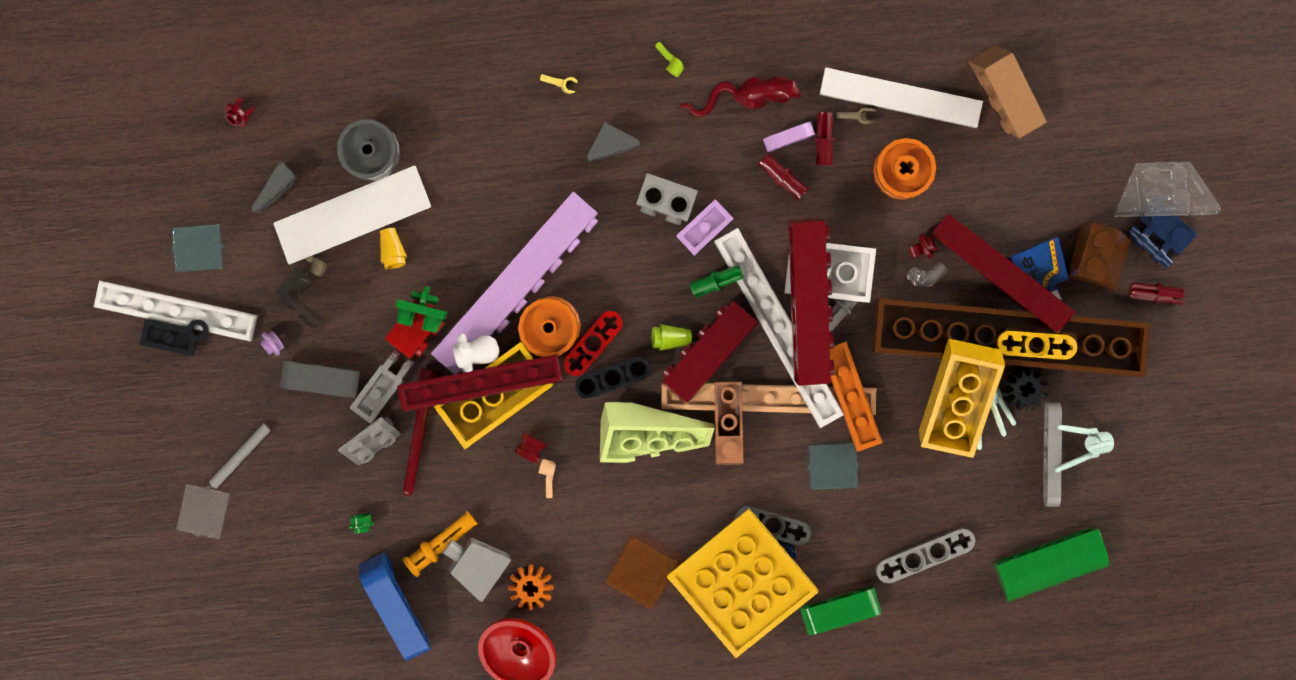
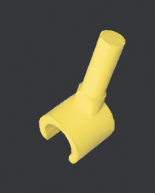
M544 74L540 77L541 81L561 87L566 94L575 92L566 88L567 81L578 83L573 77L566 78L565 80Z

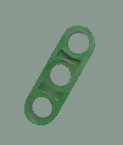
M873 586L800 608L807 635L826 632L875 617L882 613L875 587Z

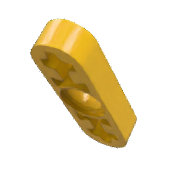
M1004 331L996 339L997 349L1002 350L1003 355L1066 360L1072 358L1077 351L1076 341L1068 335ZM1008 335L1011 336L1013 341H1022L1021 336H1025L1023 341L1024 353H1020L1022 347L1012 346L1010 351H1007V346L1002 345V341L1007 340ZM1034 337L1040 338L1044 343V347L1039 353H1033L1029 348V342ZM1048 338H1052L1051 344H1062L1063 339H1065V343L1070 345V350H1066L1064 355H1062L1061 350L1050 349L1051 355H1048L1047 353L1050 348Z

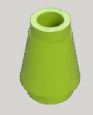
M659 324V327L652 328V347L659 348V351L688 345L692 341L691 330Z

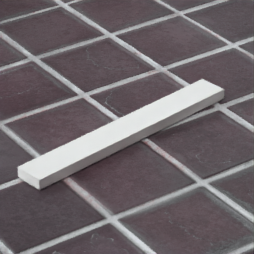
M737 228L715 240L714 243L729 268L737 265L741 267L744 278L738 280L737 283L819 428L843 416L844 414L827 384L798 386L794 381L792 322L739 229Z

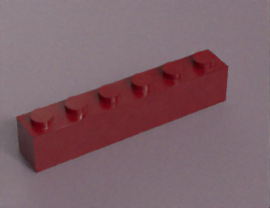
M821 218L788 220L794 381L798 386L831 384V376L835 374L834 361L830 359V349L834 348L833 333H829V322L833 321L832 306H828V295H832L831 279H827V268H831L830 252L826 251V241H830V227Z

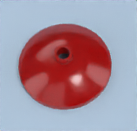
M506 618L493 622L484 630L478 643L480 661L485 670L495 680H549L556 667V652L551 640L537 626L521 619Z

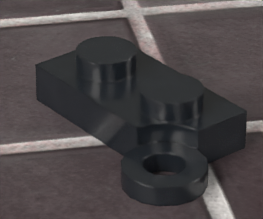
M145 319L140 345L194 356L197 341L204 340L208 336L209 326L203 320L191 321L188 327ZM196 325H200L203 328V332L199 336L193 331Z

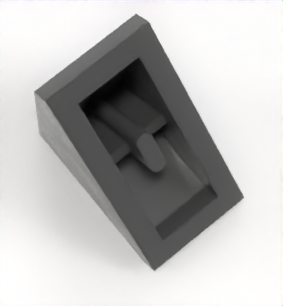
M604 122L587 158L589 163L640 148V143L638 139Z

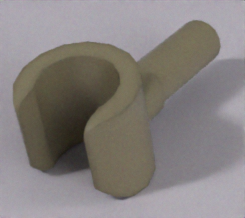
M862 108L859 112H837V119L859 120L862 124H873L876 121H868L866 114L868 111L876 110L873 108Z
M313 256L305 258L306 261L311 263L308 271L322 277L326 270V263Z

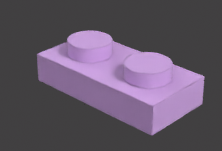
M715 199L676 237L695 256L734 218Z

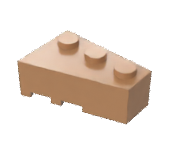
M994 45L968 61L989 96L990 104L999 113L1002 119L1000 123L1008 135L1012 134L1020 139L1047 123L1012 52Z

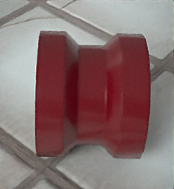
M523 433L521 437L522 443L516 447L514 453L538 464L540 460L539 454L541 450L546 448L547 444L529 434Z

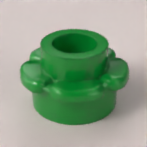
M370 513L350 516L348 528H354V533H365L370 531V526H373L375 522L372 521Z

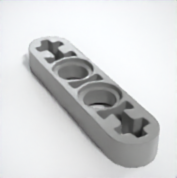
M1046 402L1044 407L1043 501L1045 507H1059L1061 503V471L1055 472L1054 470L1061 465L1062 430L1057 429L1058 425H1062V407L1060 402Z
M957 528L881 559L875 568L876 575L884 583L896 582L969 552L975 545V536L965 528ZM960 533L965 537L969 536V540L966 541L967 546L954 545L952 548L955 551L950 553V546L945 539L949 538L952 543L959 540L958 535ZM935 543H941L945 547V552L940 558H934L930 553V548ZM910 553H916L920 557V563L915 568H910L905 563V559ZM900 558V563L905 572L901 573V570L897 568L892 571V576L889 578L886 574L881 575V571L884 570L883 565L888 563L890 567L896 566L898 563L895 559Z

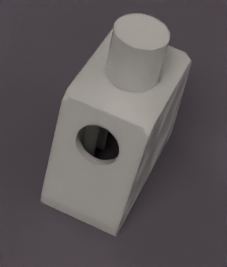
M471 537L463 547L451 539L442 551L443 554L453 560L449 566L452 576L481 602L511 561L509 554Z

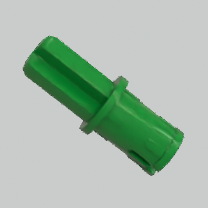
M739 265L718 273L712 271L710 275L690 282V288L693 295L699 298L716 290L722 291L723 286L743 279L744 274Z

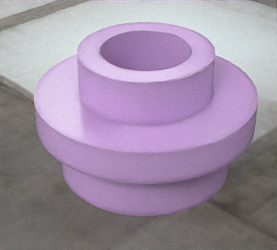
M273 331L261 334L264 340L260 343L269 355L272 353L276 356L280 355L279 351L284 349V346Z

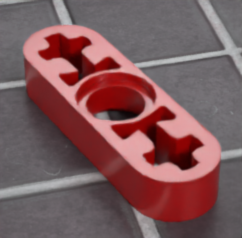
M614 311L603 313L566 356L564 369L568 374L580 376L585 373L618 334L623 325L622 318L618 313ZM606 316L608 318L615 316L617 318L615 323L618 327L615 330L613 328L608 329L605 334L610 337L605 341L604 337L600 333L595 332L594 329L599 326L600 330H602L606 325L603 321ZM590 336H597L601 340L599 350L589 351L585 345L586 339ZM581 346L586 354L592 356V359L588 361L585 357L581 361L582 370L575 369L572 371L569 360L570 358L577 359L582 354L577 352V349Z

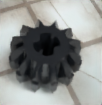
M1020 366L1017 368L1018 376L1013 371H1010L1008 375L1012 381L1003 380L1002 382L1003 385L1010 386L1009 390L1002 391V395L1012 396L1008 399L1007 404L1011 406L1016 403L1017 411H1021L1025 405L1026 410L1031 412L1033 410L1032 402L1037 407H1041L1042 402L1038 397L1047 398L1048 396L1047 393L1041 392V388L1048 387V383H1039L1044 375L1039 372L1034 376L1035 370L1033 367H1029L1025 373V369ZM1028 382L1029 385L1027 387L1031 388L1030 393H1024L1022 396L1023 391H1019L1020 385H1026Z

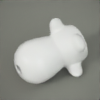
M462 333L458 336L457 344L453 345V352L458 367L466 372H470L473 370V364H486L495 361L499 355V347L497 341L491 336H481L471 342H467L466 335Z

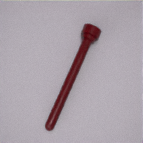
M420 368L418 379L422 381L438 378L441 372ZM429 407L417 410L403 486V494L405 496H411L414 491Z

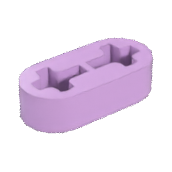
M807 122L763 139L767 152H771L814 136L815 132L811 122Z

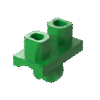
M425 286L422 293L412 291L411 298L420 300L419 304L397 299L396 307L399 308L397 323L412 327L415 314H424L425 319L422 330L437 333L442 319L446 320L448 312L427 307V303L437 305L439 297L430 295L431 287Z

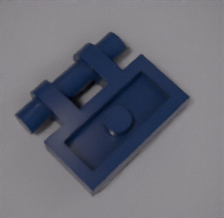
M1155 199L1137 219L1145 226L1142 231L1133 225L1126 232L1134 239L1133 243L1138 247L1142 246L1152 255V260L1156 263L1160 262L1165 268H1168L1174 262L1167 255L1168 251L1171 249L1177 255L1181 254L1197 235L1196 232L1158 199ZM1152 233L1163 242L1159 247L1149 239Z

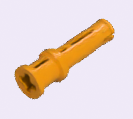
M468 511L465 512L463 516L429 543L427 541L422 542L417 551L409 557L405 556L402 558L404 564L415 577H418L421 570L431 562L436 563L438 561V555L442 553L444 547L451 539L456 542L470 529L478 525V523Z

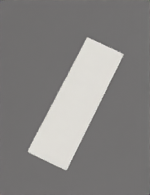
M412 166L274 222V226L287 262L290 265L431 207L417 168Z

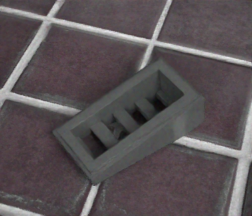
M280 161L251 207L254 212L262 214L299 180V177L285 162Z

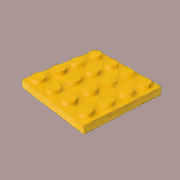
M750 508L745 510L667 575V578L735 658L740 656L819 591Z

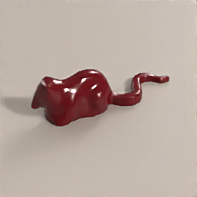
M774 76L764 81L758 77H750L743 83L740 89H737L730 82L718 83L713 88L706 107L702 110L694 109L689 103L681 104V109L687 108L695 117L707 116L712 111L718 95L723 91L730 92L736 102L751 110L761 109L769 102L785 103L791 98L798 99L802 94L795 81L789 80L787 77Z

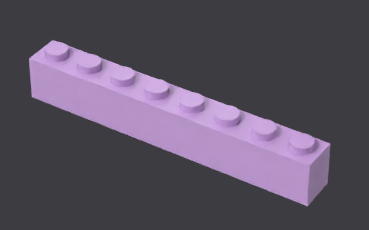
M572 192L431 354L453 374H458L460 371L462 373L466 372L458 367L454 357L453 345L457 344L458 336L463 333L466 335L467 342H471L481 336H492L495 331L500 334L510 323L507 320L509 315L513 311L518 314L527 304L524 298L531 291L535 294L545 283L542 279L548 271L553 274L563 261L560 257L566 251L571 253L581 242L578 239L584 230L589 233L598 223V220L595 219L598 213L575 192Z

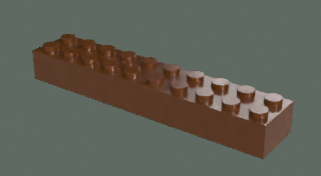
M879 298L876 299L871 352L942 359L948 339L997 349L996 339L1004 331L1057 333L1030 312ZM1073 316L1059 332L1060 335L1071 336L1076 341L1077 351L1072 358L1064 360L1003 355L1004 364L1145 377L1150 323ZM1008 335V339L1003 340L1002 345L1007 346V351H1010L1012 346L1022 347L1020 353H1024L1023 341L1025 336H1021L1022 341H1013L1011 336ZM1038 337L1032 338L1029 342L1030 350L1033 353L1042 351L1044 347L1043 341ZM1048 338L1050 342L1048 355H1051L1050 349L1061 350L1062 355H1064L1066 350H1070V345L1065 343V339H1063L1062 344H1051L1052 338Z

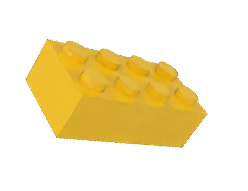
M948 339L919 428L921 447L974 458L1005 367L1002 350Z
M520 342L486 368L535 358L524 344ZM551 383L434 406V408L463 448L467 449L546 392L554 384Z

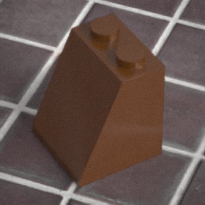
M1094 222L1080 225L1066 268L1068 278L1116 292L1132 241L1121 231Z

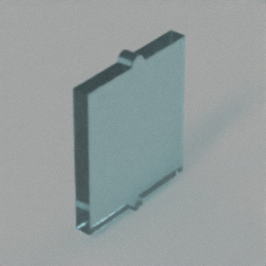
M220 225L172 228L173 248H171V251L174 253L175 272L223 269L222 249L224 245L221 244Z
M854 443L809 445L810 465L807 466V469L810 470L811 490L858 488L857 468L860 465L857 463Z

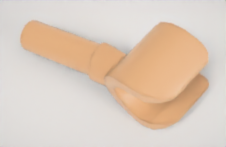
M543 459L539 474L547 475L546 498H553L552 481L556 465L553 461Z

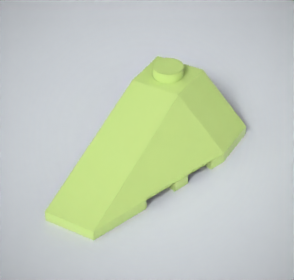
M605 402L601 417L600 462L627 463L636 461V456L651 454L652 458L660 456L659 452L674 449L676 452L707 447L710 446L715 427L712 423L635 403Z

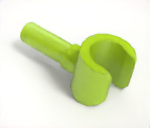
M658 42L655 47L670 62L666 70L675 77H678L684 69L682 62L670 54L661 42Z

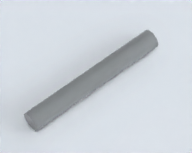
M265 423L255 431L209 481L211 486L217 489L266 437L271 429Z

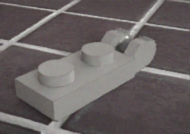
M397 349L393 351L384 365H380L350 406L352 411L370 424L374 422L396 392L397 385L402 384L404 381L402 379L414 364V361L409 359L403 364L402 369L397 375L389 370L390 367L400 357L401 352Z

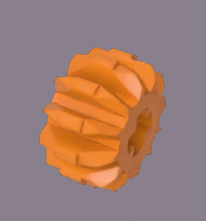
M529 564L528 573L525 572L523 567H519L518 573L521 577L515 574L511 575L510 579L517 584L508 585V590L517 592L510 599L514 601L520 597L519 608H522L524 603L528 602V609L532 611L534 602H536L539 608H542L544 603L541 598L548 601L551 599L552 596L545 591L553 590L554 585L545 584V582L551 579L550 574L544 577L540 576L543 573V567H539L537 573H533L534 566ZM528 581H533V586H538V590L535 589L533 594L529 593V589L524 588V585L527 586Z

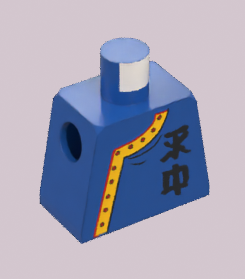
M1058 237L1007 258L1062 300L1057 284L1068 280V275Z

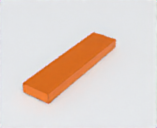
M847 342L834 345V348L830 349V359H833L835 374L831 376V382L855 449L859 452L883 442Z

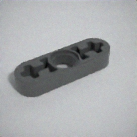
M749 505L741 506L735 513V519L748 508L751 509L758 519L759 513L764 514L761 519L764 526L769 518H777L780 521V529L771 534L780 541L794 545H803L808 542L811 536L809 526L804 521ZM785 521L790 522L788 528L797 529L798 525L802 526V530L806 532L805 536H800L799 540H795V535L790 532H786V537L781 536L785 530Z

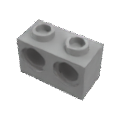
M647 173L636 205L641 207L640 212L655 217L657 212L666 215V221L681 225L682 221L687 223L698 190ZM656 189L661 193L662 197L658 203L652 204L647 201L646 193L649 190ZM675 198H683L686 201L687 207L683 212H675L672 209L671 202Z

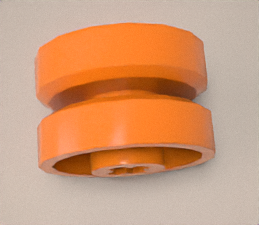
M909 138L895 140L884 147L876 157L873 167L874 180L881 192L890 198L899 200L914 198L927 190L933 182L936 172L935 158L930 149L920 141ZM900 165H905L908 168V173L901 174L899 170L902 167Z
M548 296L540 298L526 307L520 317L518 331L524 346L536 356L546 357L557 354L560 356L574 345L579 337L581 323L579 314L571 303L560 297ZM545 323H552L554 330L551 332L546 331Z

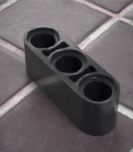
M634 357L584 374L577 379L575 391L581 398L589 399L640 382L649 375L650 365L644 358ZM640 361L646 366V372L641 377L634 376L630 371L632 363ZM610 370H615L620 374V382L616 385H609L605 380V375ZM583 379H591L594 382L595 389L591 394H585L580 390V382Z

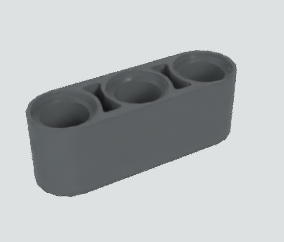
M283 361L280 388L357 398L360 371Z

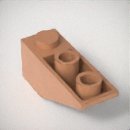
M714 382L716 465H742L744 463L742 382Z

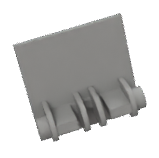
M388 416L384 419L381 417L340 447L338 451L359 466L372 460L374 454L382 448L392 445L396 438L401 435V432L392 426L393 422Z

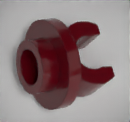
M242 97L238 98L234 104L230 103L225 107V117L233 126L244 127L248 123L247 119L251 118L254 112V107H250L247 111L240 109L244 101Z
M924 233L920 234V244L908 249L912 259L924 253L928 259H933L934 252L937 251L934 240L931 236L926 237Z

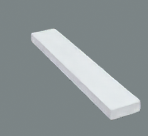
M825 68L819 94L972 128L978 127L983 101L830 68Z
M99 281L94 307L183 327H188L191 321L203 320L208 324L210 333L247 341L253 340L258 315L104 281ZM200 325L194 327V329L203 331Z

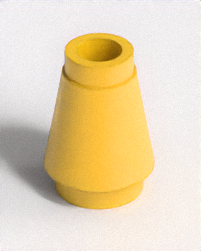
M388 228L381 230V263L384 264L385 269H396L405 266L407 255L396 233V229Z

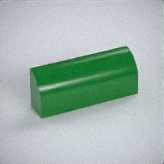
M1093 526L993 562L1008 603L1109 566V558L1101 533L1098 528Z

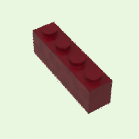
M734 301L729 306L725 303L717 311L715 316L718 319L712 326L707 323L697 335L700 337L698 342L694 346L689 343L680 354L683 359L676 366L672 363L662 374L665 378L662 381V385L685 405L694 398L757 326L758 321Z

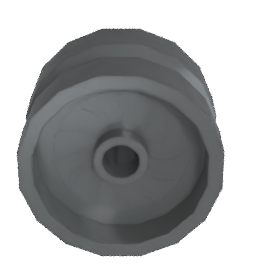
M361 119L349 124L341 132L337 142V156L341 165L351 175L365 181H378L388 177L396 169L400 160V144L396 135L384 124L372 119ZM370 145L373 148L372 153L366 155V147Z

